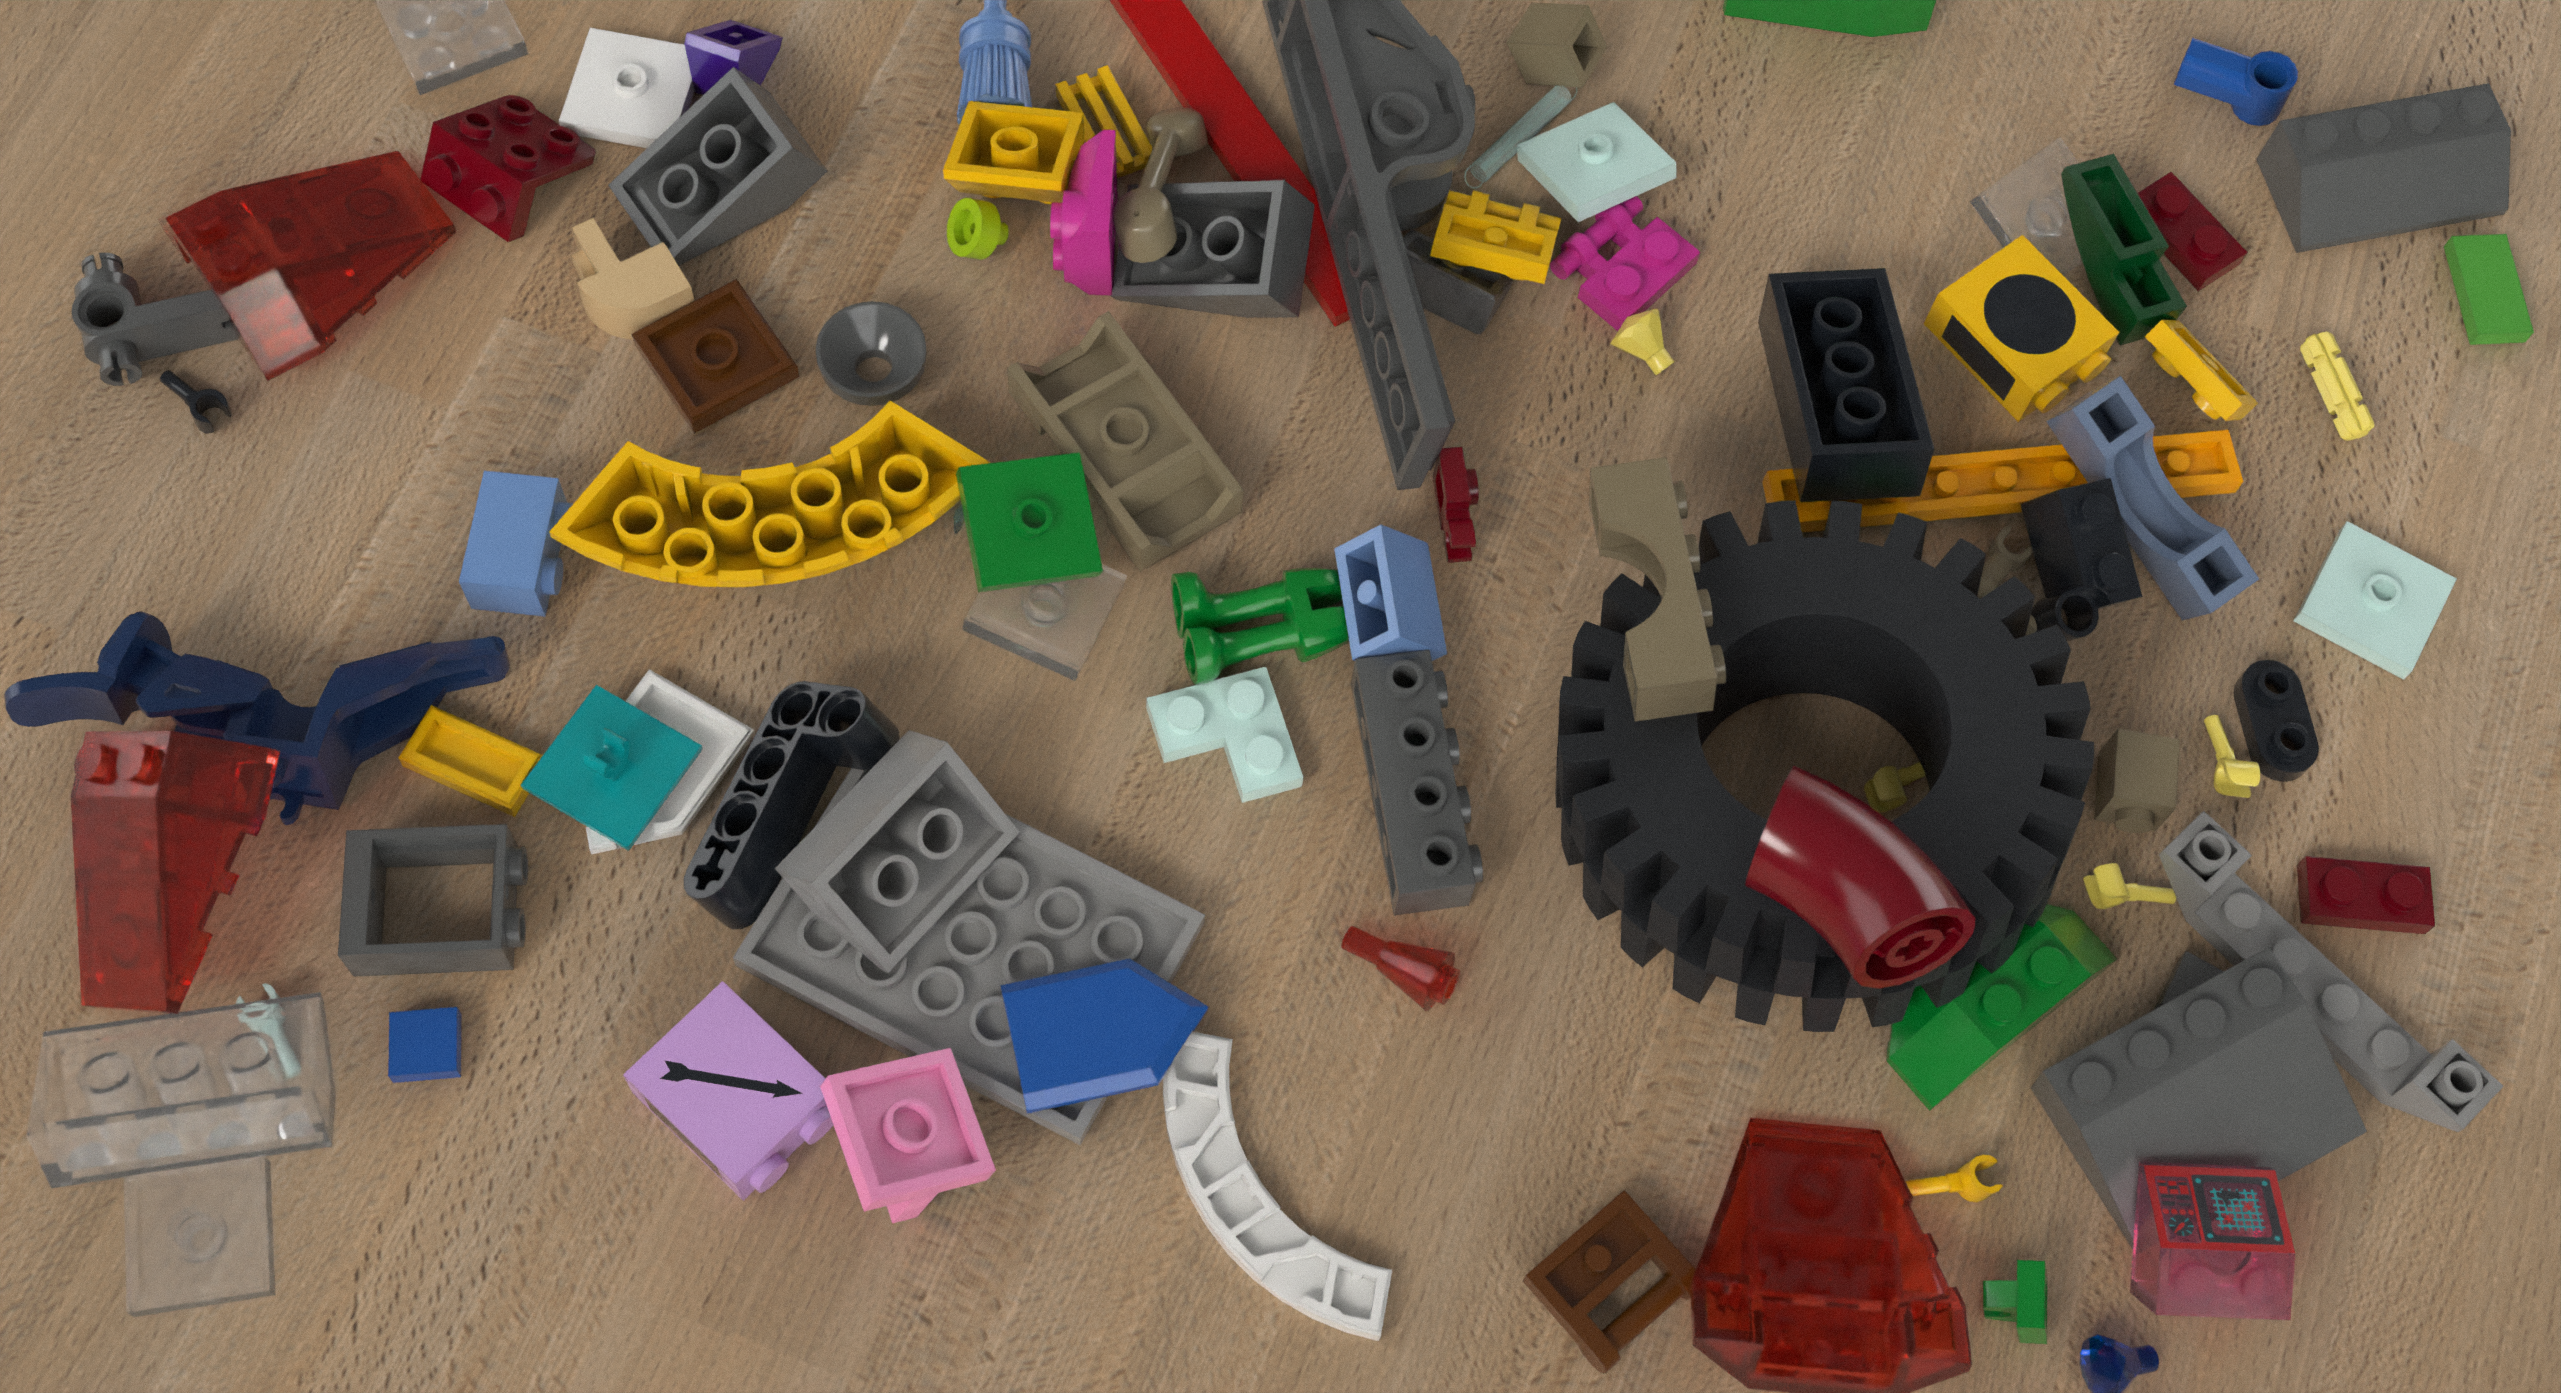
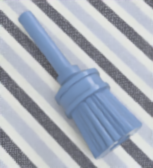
M984 0V9L979 12L978 16L965 22L959 32V43L961 46L959 64L964 71L957 110V123L959 125L968 101L1032 107L1027 71L1031 65V53L1029 50L1031 45L1030 31L1022 21L1013 17L1007 11V0Z

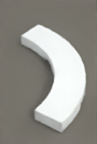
M1192 1031L1174 1058L1173 1064L1163 1077V1104L1167 1134L1176 1167L1189 1198L1206 1227L1226 1253L1254 1281L1282 1302L1308 1317L1333 1328L1379 1341L1392 1270L1365 1263L1339 1252L1315 1236L1308 1235L1280 1210L1278 1203L1264 1187L1250 1162L1247 1161L1238 1139L1229 1090V1063L1233 1039Z

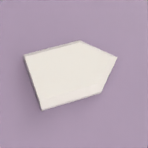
M649 669L626 702L702 745L703 750L634 845L682 835L755 735L754 729ZM586 826L591 854L622 848Z

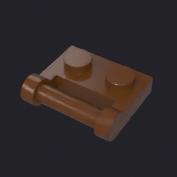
M1625 1190L1526 1274L1523 1279L1525 1285L1578 1344L1579 1349L1589 1363L1603 1374L1607 1373L1620 1361L1619 1352L1681 1297L1689 1300L1704 1287L1703 1280L1696 1269ZM1652 1260L1661 1270L1663 1277L1603 1330H1600L1588 1315Z

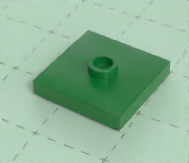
M1080 452L958 468L956 477L978 593L1098 577L1103 572Z

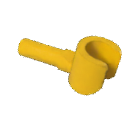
M1983 1154L1962 1165L1954 1173L1903 1181L1905 1197L1942 1192H1958L1962 1198L1969 1202L1977 1203L1998 1192L2003 1185L1985 1186L1977 1180L1975 1171L1990 1168L1997 1163V1159L1991 1155Z

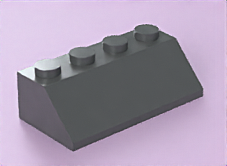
M2489 83L2280 120L2256 158L2296 253L2504 215L2509 208L2511 129Z

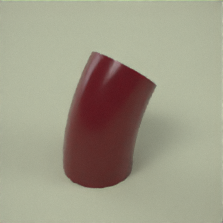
M1796 766L1792 767L1763 830L1745 886L1770 897L1810 924L1829 943L1842 959L1852 977L1863 987L1879 989L1900 985L1921 977L1947 962L1967 943L1974 932L1976 920L1953 884L1911 839L1869 805L1827 780Z

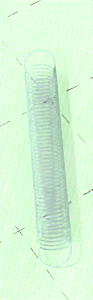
M1555 86L1532 109L1467 168L1464 175L1466 184L1473 189L1479 188L1480 186H1470L1466 181V172L1469 168L1471 170V166L1473 169V164L1475 169V164L1476 166L1478 164L1487 174V177H1485L1487 179L1480 177L1483 179L1480 180L1482 185L1483 182H1486L1517 153L1516 143L1520 144L1523 141L1529 140V138H1533L1575 98L1576 94L1571 99L1570 93L1569 96L1566 93L1567 101V98L1566 100L1563 96L1561 98L1557 93L1558 91H1556V87L1562 89L1561 86Z

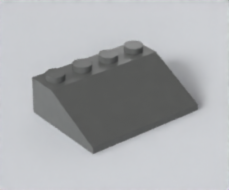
M2270 947L2045 1069L2031 1086L2033 1093L2138 1259L2160 1248L2144 1165L2275 1170L2279 1182L2367 1132L2307 1002ZM2155 1176L2154 1179L2167 1240L2171 1242L2180 1236L2171 1230L2169 1221L2175 1215H2182L2179 1212L2181 1209L2186 1211V1214L2182 1216L2187 1217L2192 1222L2194 1228L2198 1227L2190 1185L2186 1177ZM2157 1180L2166 1181L2168 1194L2159 1192ZM2168 1181H2176L2179 1194H2170ZM2178 1181L2187 1182L2189 1195L2181 1194ZM2205 1182L2203 1184L2210 1219L2219 1215L2215 1213V1211H2218L2217 1206H2213V1204H2216V1201L2211 1198L2214 1197V1193H2210V1191H2213V1188H2215V1191H2220V1188L2227 1191L2230 1189L2232 1192H2236V1189H2238V1192H2244L2243 1189L2246 1192H2251L2252 1189L2255 1193L2262 1191L2261 1186L2258 1184ZM2239 1194L2240 1199H2245L2244 1194ZM2247 1194V1198L2252 1197V1194ZM2161 1195H2172L2174 1198H2162ZM2178 1195H2186L2191 1200H2180L2176 1197ZM2218 1200V1204L2224 1205L2223 1200ZM2233 1200L2234 1205L2239 1204L2238 1200ZM2161 1201H2173L2175 1205L2166 1206ZM2178 1203H2190L2191 1206H2180ZM2219 1206L2220 1211H2225V1207ZM2163 1209H2168L2169 1213L2164 1214ZM2176 1209L2177 1214H2172L2171 1210ZM2188 1210H2193L2194 1215H2190Z

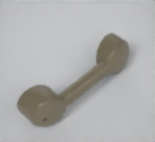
M1176 107L1166 109L1154 114L1148 120L1147 132L1153 149L1138 188L1132 189L1120 197L1114 207L1113 223L1120 249L1124 257L1133 262L1147 263L1156 261L1164 257L1173 248L1177 240V230L1171 205L1166 195L1161 191L1174 157L1194 153L1208 143L1204 118L1192 108Z

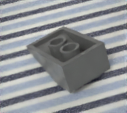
M733 67L608 186L649 245L653 247L664 242L676 263L680 266L787 210L828 170L771 93Z
M1285 180L1165 183L1161 192L1166 195L1170 202L1177 230V240L1173 248L1164 257L1147 263L1129 260L1124 257L1120 246L1118 248L1111 295L1116 300L1245 318L1299 317L1315 205ZM1139 184L1128 185L1127 193L1132 189L1138 188Z

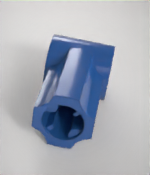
M2192 38L2175 78L2174 85L2229 103L2234 114L2240 120L2250 125L2262 126L2272 123L2280 115L2297 82L2298 71L2292 60L2279 52L2266 51L2249 57Z

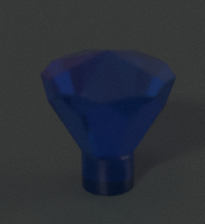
M2097 1334L2083 1341L2080 1351V1367L2082 1377L2092 1393H2124L2138 1375L2157 1371L2159 1357L2156 1350L2150 1345L2131 1348L2115 1339Z

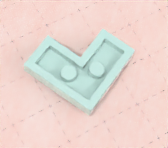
M1266 667L1146 698V709L1164 763L1224 747L1242 803L1302 787L1303 774Z

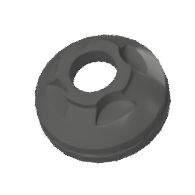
M870 301L845 307L835 313L824 324L817 338V365L825 383L835 394L844 400L858 405L876 406L887 404L890 400L892 402L899 400L918 384L925 368L927 350L925 336L920 325L903 309L888 303ZM877 357L886 360L892 367L889 375L877 382L866 381L859 377L856 373L857 368L861 362L868 358Z

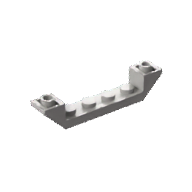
M2203 811L2159 854L2186 922L2234 966L2270 947L2307 1002L2328 1049L2336 1062L2380 1103L2455 1132L2463 1130L2503 1088V1085L2453 1039L2432 1054L2419 1044L2235 874L2252 855Z

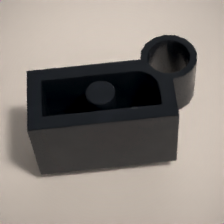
M2111 478L2056 490L2020 504L2045 598L2037 601L2031 612L2037 624L2036 632L2057 625L2067 642L2091 634L2096 628L2099 619L2098 609L2143 597ZM2061 608L2067 616V625L2061 617Z

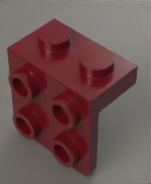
M506 95L434 121L420 181L507 242H511L523 237L525 234L536 187L591 166L594 162L596 151L589 144L581 140L573 130L560 126L537 110L529 100L520 96Z

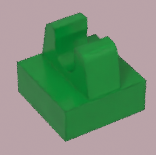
M2017 1260V1280L1983 1281L1982 1309L1984 1310L1985 1319L2017 1322L2016 1327L2020 1343L2047 1344L2048 1277L2045 1261Z

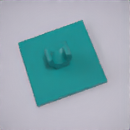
M595 685L523 781L521 787L629 851L699 756L703 747L602 687Z

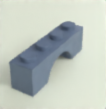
M2121 376L2092 389L2046 421L2088 483L2111 478L2127 540L2182 621L2214 612L2259 580V577L2226 529L2214 525L2198 515L2172 487L2162 471L2154 451L2153 433L2155 425Z

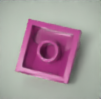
M1102 130L1080 146L1071 171L1067 191L1064 190L1063 201L1051 203L1050 236L1054 239L1053 270L1064 271L1065 283H1072L1089 295H1112L1116 244L1113 210L1118 202L1115 130Z

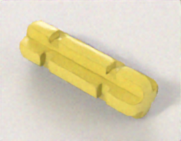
M2326 331L2307 337L2306 341L2300 346V351L2309 368L2315 367L2316 369L2311 375L2331 415L2337 414L2338 416L2333 422L2340 437L2345 441H2350L2366 436L2374 427V421L2365 404L2359 405L2358 403L2363 397L2343 357L2337 358L2336 356L2341 350L2334 335Z

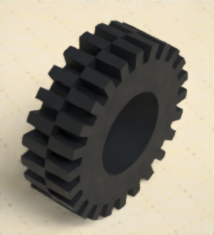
M1795 500L1765 503L1758 542L1751 546H1748L1731 511L1702 521L1698 545L1700 572L1693 574L1697 590L1707 589L1709 592L1713 612V626L1706 628L1710 646L1718 644L1721 646L1726 668V683L1716 685L1713 711L1635 721L1623 667L1625 632L1648 619L1662 601L1654 583L1645 574L1643 587L1622 573L1610 584L1603 593L1600 626L1584 621L1573 644L1571 677L1563 676L1559 700L1555 789L1556 808H1562L1561 843L1568 866L1583 863V898L1597 920L1618 910L1622 911L1621 948L1642 968L1664 948L1674 953L1672 989L1686 998L1700 1004L1717 976L1737 983L1735 1018L1750 1023L1766 1025L1775 993L1791 997H1802L1803 1031L1835 1032L1847 998H1862L1872 1028L1902 1021L1916 986H1922L1936 1008L1950 1003L1953 999L1964 993L1976 961L1992 974L2013 954L2024 924L2031 927L2035 926L2046 907L2082 816L2085 802L2081 800L2093 769L2094 742L2083 741L2081 737L2091 707L2084 681L2062 683L2071 652L2065 636L2057 625L2026 635L2035 596L2015 576L1979 599L1977 596L1986 553L1966 540L1960 538L1935 568L1921 561L1927 522L1898 512L1883 547L1859 542L1862 504L1847 501L1831 502L1823 538H1803ZM1799 693L1821 694L1847 700L1870 710L1892 725L1904 737L1923 767L1929 785V792L1908 812L1890 822L1898 827L1934 862L1953 884L1976 918L1974 932L1962 949L1944 964L1906 983L1879 989L1863 987L1852 977L1842 959L1829 943L1810 924L1770 897L1745 886L1755 851L1768 820L1750 811L1723 787L1711 770L1701 747L1711 732L1733 713L1747 705L1773 696Z

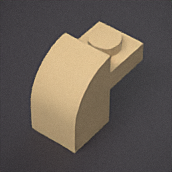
M594 218L572 227L578 251L571 254L570 257L581 278V281L577 282V286L587 316L601 330L619 338L633 340L631 334L695 301L691 285L664 242L620 262Z

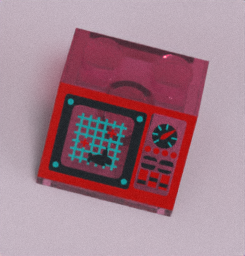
M2139 1162L2130 1293L2155 1315L2291 1320L2295 1249L2276 1171L2271 1167Z

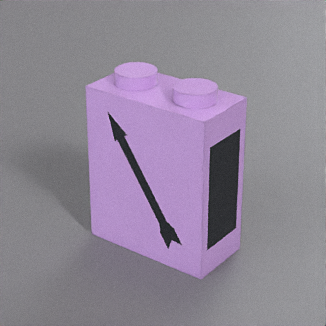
M723 981L623 1074L632 1093L743 1201L755 1189L762 1193L772 1187L787 1170L789 1163L786 1159L804 1141L809 1145L814 1144L833 1126L820 1088L825 1078Z

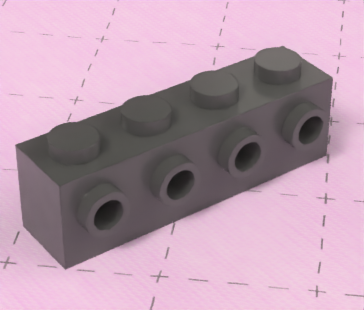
M1430 650L1355 659L1351 689L1393 915L1469 906L1476 883L1483 881V866L1478 845H1468L1464 824L1471 822V805L1466 786H1456L1453 766L1459 765V744L1455 729L1445 728L1441 708H1447L1448 706L1445 675L1443 671L1433 670Z

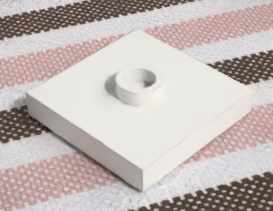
M590 28L559 118V125L573 130L581 137L648 148L690 107L695 90L685 45Z

